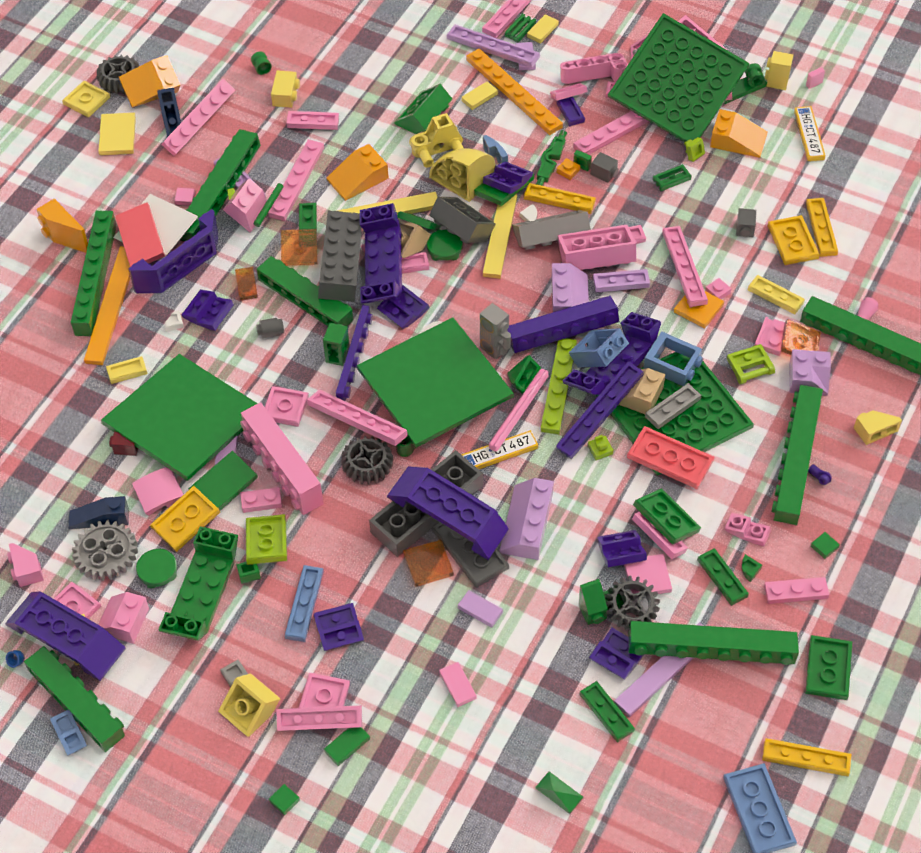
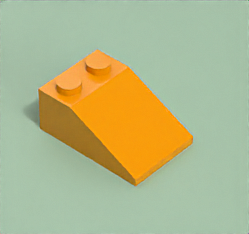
M167 55L153 59L119 76V80L132 108L159 99L157 90L174 87V91L177 93L180 88V82Z
M719 109L712 131L710 147L760 158L768 131L736 112Z
M367 144L351 153L326 179L346 201L389 179L388 164L370 144Z
M55 198L37 208V219L42 225L41 232L46 238L49 237L54 243L84 253L87 252L88 240L84 228Z

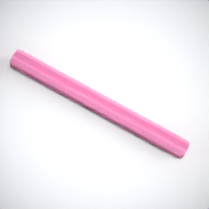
M540 369L489 442L490 450H499L549 377L547 370Z

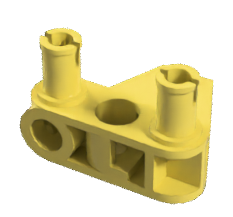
M447 113L432 117L426 132L416 134L409 140L413 156L421 158L426 168L434 164L431 155L451 149L463 148V138ZM440 143H444L442 148L439 146Z

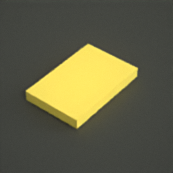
M135 112L101 114L99 155L134 154Z

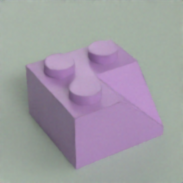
M792 349L789 362L790 393L799 392L800 385L823 389L822 395L828 396L831 370L830 352Z

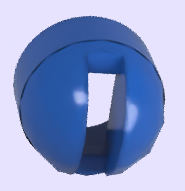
M19 650L10 651L6 655V663L12 668L20 666L25 659L24 654Z

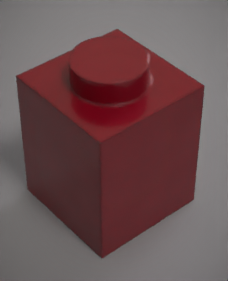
M114 430V434L110 436L109 446L112 447L113 453L137 456L138 448L135 447V444Z

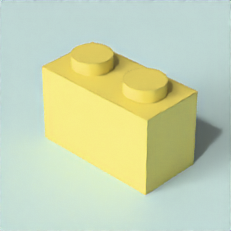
M773 51L772 58L769 57L767 62L769 70L766 69L765 73L767 87L781 90L787 89L793 54Z
M276 71L271 91L272 106L293 107V102L297 100L296 90L300 88V79H297V72Z

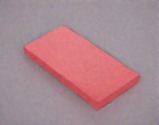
M148 202L115 216L130 267L142 258L149 264L165 257Z
M646 426L643 427L627 454L628 459L695 489L699 488L715 458Z

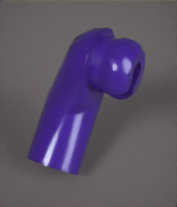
M814 464L809 467L808 472L817 478L820 484L827 485L831 482L832 476L829 472L821 470Z

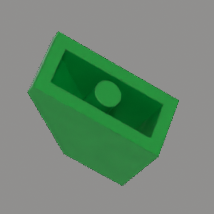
M599 579L580 585L578 606L587 625L599 624L607 619L606 613L608 608Z

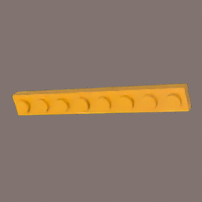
M480 48L466 55V60L546 133L551 135L563 128V122Z

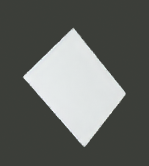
M149 194L142 204L148 202L166 256L198 216ZM118 231L113 238L123 242L120 231Z

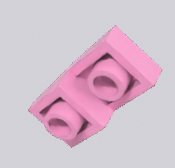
M731 513L725 526V531L745 541L765 546L771 528L767 525L751 522V518L748 516Z

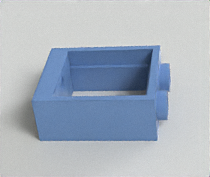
M620 328L591 330L569 354L578 368L605 367L629 342Z
M661 331L645 356L643 369L649 368L663 373L666 379L685 386L688 380H692L695 368H699L703 361V357H701L702 349ZM665 348L691 358L684 370L659 360Z

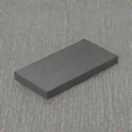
M440 522L432 527L433 533L475 588L509 569V564L497 548L490 559L487 560L471 550L474 544L472 541Z

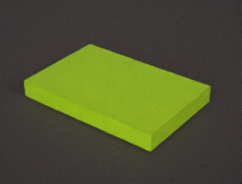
M285 514L246 518L247 565L287 561Z

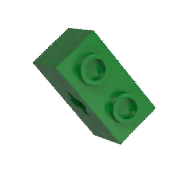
M329 323L323 338L326 363L344 366L350 347L348 326Z

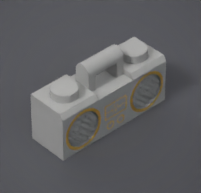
M491 303L480 313V348L494 359H498L510 349L511 334L507 332L509 314L494 303Z

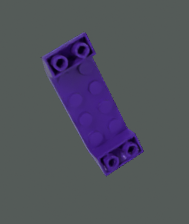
M390 203L360 210V226L365 232V286L360 287V303L366 304L396 298L402 291L401 227L395 205Z
M211 209L198 218L201 231L188 241H185L177 249L171 251L163 259L157 261L153 266L142 258L128 268L135 293H163L217 254L219 234L214 210Z
M631 312L620 323L629 344L607 366L591 367L586 373L574 369L563 380V384L590 394L600 395L628 361L637 367L645 359V356L658 337L661 322Z
M408 466L387 495V498L402 507L409 502L472 541L474 544L471 550L487 560L490 559L509 530L494 508L429 468Z
M41 591L31 592L5 623L6 626L21 635L23 632H26L77 662L85 673L99 681L102 680L126 649L106 629Z

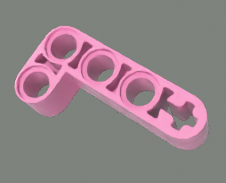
M620 53L566 61L560 65L561 82L570 84L611 76L616 83L628 63Z

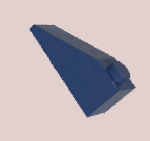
M174 87L157 90L167 137L181 124Z
M105 497L70 510L68 528H91L90 524L97 527L98 521L105 525L107 520H109L110 525L117 521L118 526L122 523L124 526L129 525V507L126 497Z

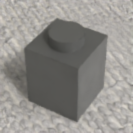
M600 152L591 162L590 175L609 183L618 174V160Z
M738 209L736 236L754 237L757 210Z

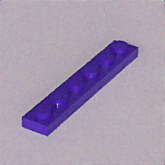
M362 305L336 390V397L343 401L350 397V384L355 381L354 371L360 363L359 354L363 353L364 350L363 341L368 337V324H372L373 314L370 313V306Z
M628 361L560 440L556 448L572 459L640 380L644 372Z

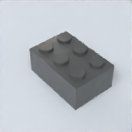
M437 197L429 214L435 223L445 226L448 232L458 235L460 240L467 244L487 242L496 223L458 197Z

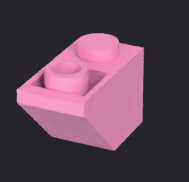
M10 543V552L7 553L9 563L14 566L11 569L13 580H17L20 587L44 581L41 565L36 553Z

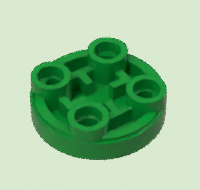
M447 229L432 233L427 241V250L434 261L457 260L463 248V242L460 240V237L451 234Z
M165 549L149 550L137 561V575L148 588L152 589L163 586L177 577L176 559L172 553Z

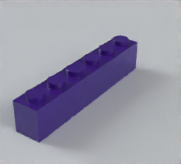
M611 295L509 325L507 332L511 334V348L514 353H518L620 322L618 307Z

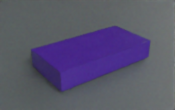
M573 96L557 101V105L569 127L585 122V117Z

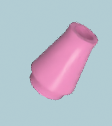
M866 297L861 301L857 316L869 320L878 310V302L873 298Z

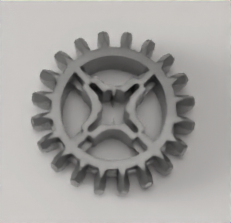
M122 54L119 57L115 55L113 58L108 57V60H103V63L99 64L97 68V81L105 91L115 92L116 94L122 92L124 94L119 76L139 67V63L133 57L129 58L128 55L125 57Z
M364 436L361 440L357 437L356 442L350 440L349 445H345V451H342L341 465L344 473H346L348 478H352L354 482L359 480L361 485L364 481H367L370 485L371 481L377 483L378 478L384 480L385 474L389 475L390 469L393 467L392 450L386 442H382L379 438L375 440L374 436L370 439Z
M630 575L627 578V582L622 577L620 578V583L614 581L613 587L608 588L609 594L605 595V599L608 601L606 602L607 608L610 609L607 610L606 614L613 615L611 622L618 620L617 627L625 624L624 629L628 630L631 621L652 622L651 619H656V612L660 610L656 605L660 603V599L655 598L658 596L657 591L651 592L654 588L653 585L646 586L647 579L641 583L639 582V576L633 581ZM627 589H633V590H637V591H639V592L636 593V594H633V593L629 592V590H627ZM618 594L624 603L620 610L616 604V596ZM644 597H646L648 602V611L646 613L641 605ZM630 600H631V602H632V600H633V601H636V600H637L635 606H634V605H633V606H630V605H629V606L627 607V605H628V603H629ZM633 613L636 618L628 617L626 614Z

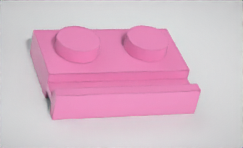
M765 317L754 346L761 344L766 352L780 356L792 324L776 319L770 320L768 319L769 317Z

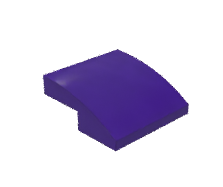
M505 161L495 166L494 173L484 176L483 183L512 194L527 183L533 176V172Z
M402 285V291L396 298L383 300L377 307L381 313L402 329L414 323L430 308L425 301L404 285Z
M200 289L181 315L196 325L215 331L234 304L230 299L217 297L215 292Z
M636 530L597 537L598 545L607 567L647 560L646 551L641 545V538Z
M353 603L313 613L324 651L364 641Z
M611 627L603 641L598 643L589 659L625 680L644 655L629 653V637Z

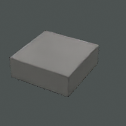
M239 660L220 669L221 674L230 687L236 677L248 674Z

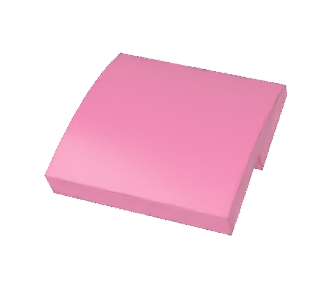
M167 467L145 475L132 483L144 512L148 516L163 506L169 508L184 495L174 472Z

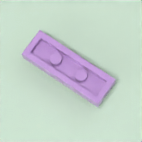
M647 269L593 274L596 292L650 288Z

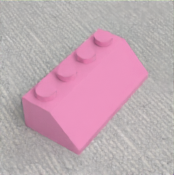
M628 225L558 235L562 263H571L580 270L636 262V242Z

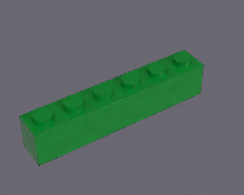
M270 256L257 268L258 280L326 326H329V323L348 326L353 321V310L348 304H344L339 300L319 299V286L312 283L307 277L298 274L295 269L286 266L281 260Z
M43 646L24 661L27 670L65 711L69 710L78 725L106 753L125 737L122 729L124 728L123 723L117 717L113 718L110 715L111 711L104 703L100 705L97 702V696L92 690L87 691L84 688L85 684L78 676L74 678L71 675L72 671L66 663L61 664L58 661V655L53 650L48 651Z

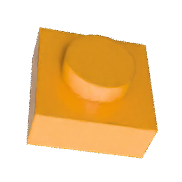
M566 158L556 168V173L571 180L580 171L581 165Z

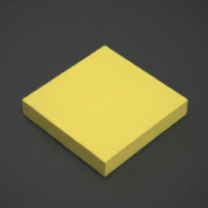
M83 81L62 102L63 105L89 118L110 98V94Z

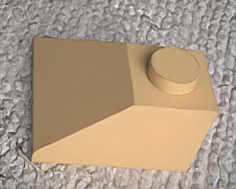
M398 218L401 227V257L406 258L422 251L431 234L417 224Z

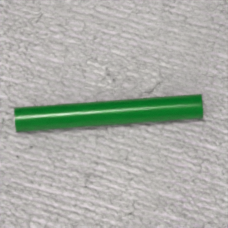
M281 183L276 185L253 224L256 227H260L284 186Z

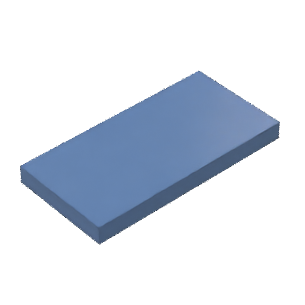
M765 763L723 775L724 782L752 853H771L796 846L797 841Z

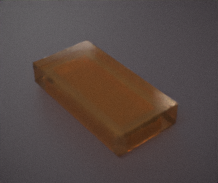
M253 267L235 269L240 301L258 298Z

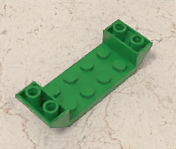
M199 527L193 542L195 548L194 556L171 613L165 612L158 629L159 632L197 641L208 633L234 566L238 542L237 534Z

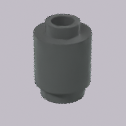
M282 319L259 320V324L256 325L258 336L261 335L262 339L280 336V334L284 333Z

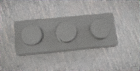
M688 383L647 411L645 417L659 429L701 400V394Z

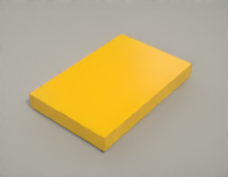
M802 215L768 221L767 226L784 265L819 259L820 254Z
M193 486L151 523L150 527L177 552L197 534L200 526L205 527L220 513V510Z

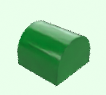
M247 562L236 564L241 584L261 579L257 564L247 565Z

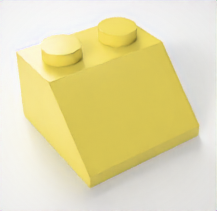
M247 674L235 678L218 712L249 737L272 715L280 698L252 674Z

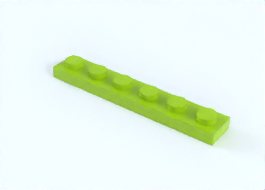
M566 338L558 340L541 423V432L560 434L569 387L563 384V380L572 372L574 361L569 352L577 345V340Z

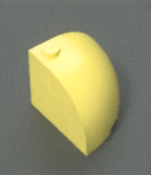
M462 148L444 154L431 166L429 178L470 202L476 196L474 190L483 183V177L494 173L495 160L491 155L476 149Z

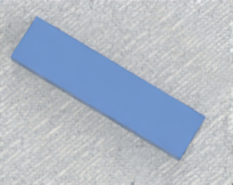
M303 566L285 632V639L306 641L324 573L323 568Z

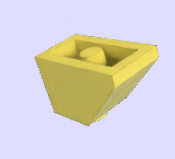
M872 410L857 416L854 430L863 442L868 445L898 432L902 419Z

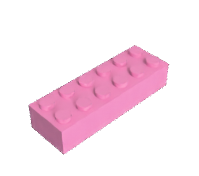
M260 402L241 412L242 421H240V424L244 430L242 434L245 440L251 442L254 453L257 456H261L264 467L272 471L273 479L276 483L279 482L282 485L281 489L285 496H290L295 510H300L305 515L323 505L321 483L263 404Z

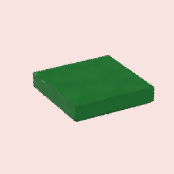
M402 211L398 212L397 216L402 220L436 231L441 228V225L425 218Z

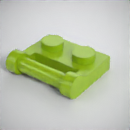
M761 344L727 355V361L734 371L739 384H744L747 380L765 374L771 375L775 373V367ZM761 364H764V366H765V367H763V368H760V369H757V370H754V371H750V372H747V373H744V372H743V370H746V369H749V368H752V367H755V366H758V365H761Z

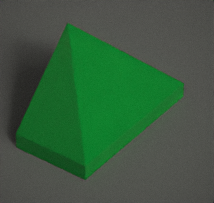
M528 355L507 374L511 383L523 395L541 367Z
M550 771L536 786L538 791L569 814L583 799L581 794Z

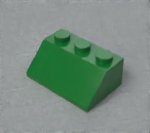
M441 83L423 90L394 123L414 134L426 132L432 117L439 116L441 112L448 109L449 103L453 98Z

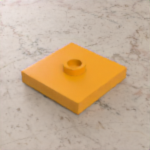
M705 291L708 299L707 305L689 307L684 295L675 306L674 313L705 329L724 306V301Z

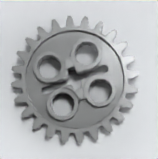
M109 520L106 521L105 525L98 521L97 527L90 524L91 530L84 528L85 534H78L79 540H74L75 547H72V557L76 568H79L80 573H85L87 578L92 574L93 580H96L98 576H100L102 581H104L105 576L112 580L113 574L120 577V571L126 573V566H133L131 560H136L135 554L138 553V544L134 533H131L130 528L125 529L123 523L118 527L117 521L110 525Z

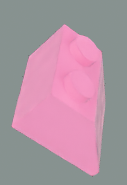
M249 178L239 186L223 209L249 232L255 227L253 223L267 202L263 189Z
M129 592L112 596L98 625L106 629L116 639L134 644L149 611L146 597Z

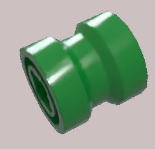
M259 51L251 56V62L258 74L264 75L270 72L272 65L264 52Z
M757 63L750 64L745 71L748 83L751 87L761 86L765 81L761 66Z

